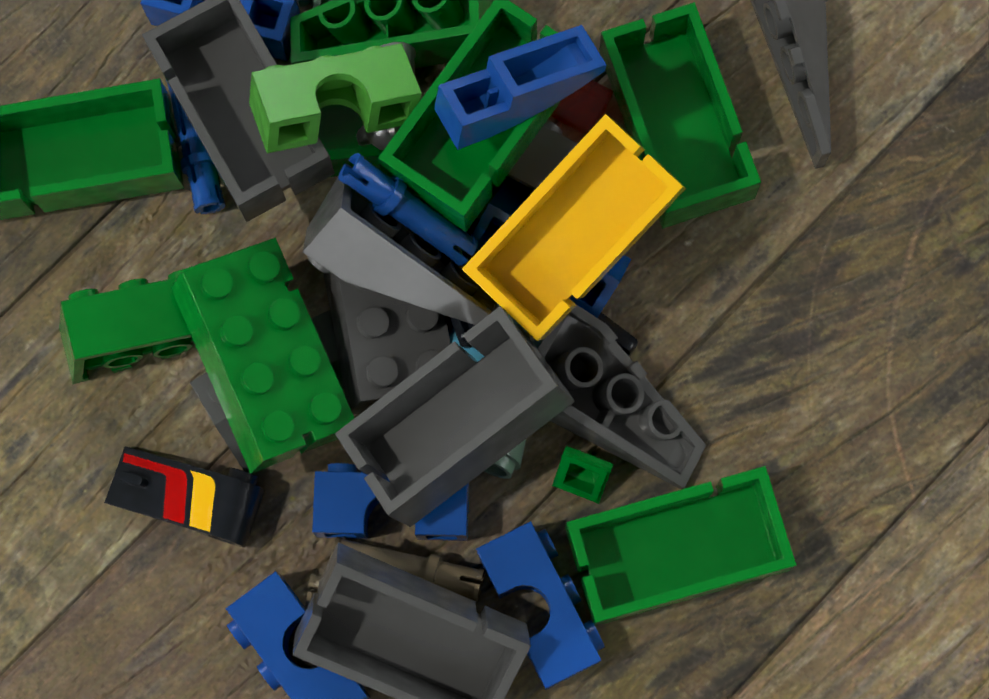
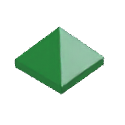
M566 446L552 486L599 504L613 464L590 453Z

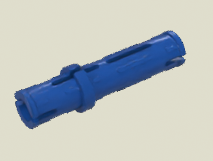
M168 84L182 146L183 158L180 161L183 174L187 175L190 183L194 211L197 214H211L221 211L225 208L226 204L219 183L218 171Z
M355 153L349 158V161L354 164L353 168L346 163L343 165L338 180L343 184L349 185L371 201L372 208L382 216L389 214L452 259L458 266L468 261V258L462 254L463 250L471 256L475 253L478 239L472 235L470 236L448 221L440 213L406 189L407 184L398 177L392 176L390 178L365 160L364 156L359 153Z

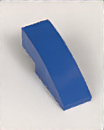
M580 25L491 55L488 58L486 69L440 84L434 110L455 147L459 150L490 138L548 109L605 71L607 65L584 27Z

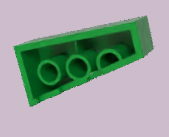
M331 0L290 18L291 63L312 61L325 55L338 56L359 52L372 46H380L391 42H404L415 48V68L445 64L450 61L494 0Z
M181 270L169 274L167 280L148 283V280L145 278L133 279L121 283L118 286L119 290L99 293L97 289H84L68 296L69 300L61 301L59 330L72 384L90 380L88 370L104 366L105 368H111V371L116 373L133 368V363L143 359V355L149 353L163 360L181 355V353L192 348V336L171 290Z

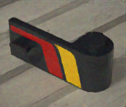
M125 446L104 503L191 529L213 539L245 548L265 490L256 486L259 479L258 476L239 469L230 468L227 476Z

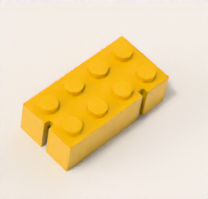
M606 114L462 268L472 280L536 341L545 339L574 309L576 304L570 297L573 295L576 299L584 298L686 190L651 155L647 154L641 161L638 157L645 149Z

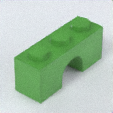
M401 43L385 47L372 46L363 51L338 56L325 55L312 61L286 66L272 65L263 70L252 72L249 104L266 152L272 153L316 144L321 119L320 109L328 105H343L353 109L360 116L366 133L402 126L419 103L422 92Z

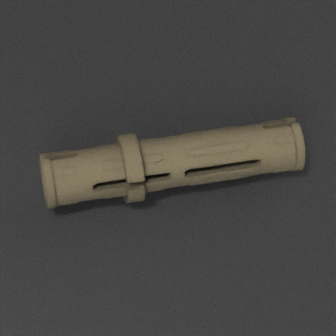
M336 537L333 548H336L339 542L466 598L479 601L481 595L480 586H483L485 569H475L443 562L442 557L435 554L425 558L344 540L341 537Z

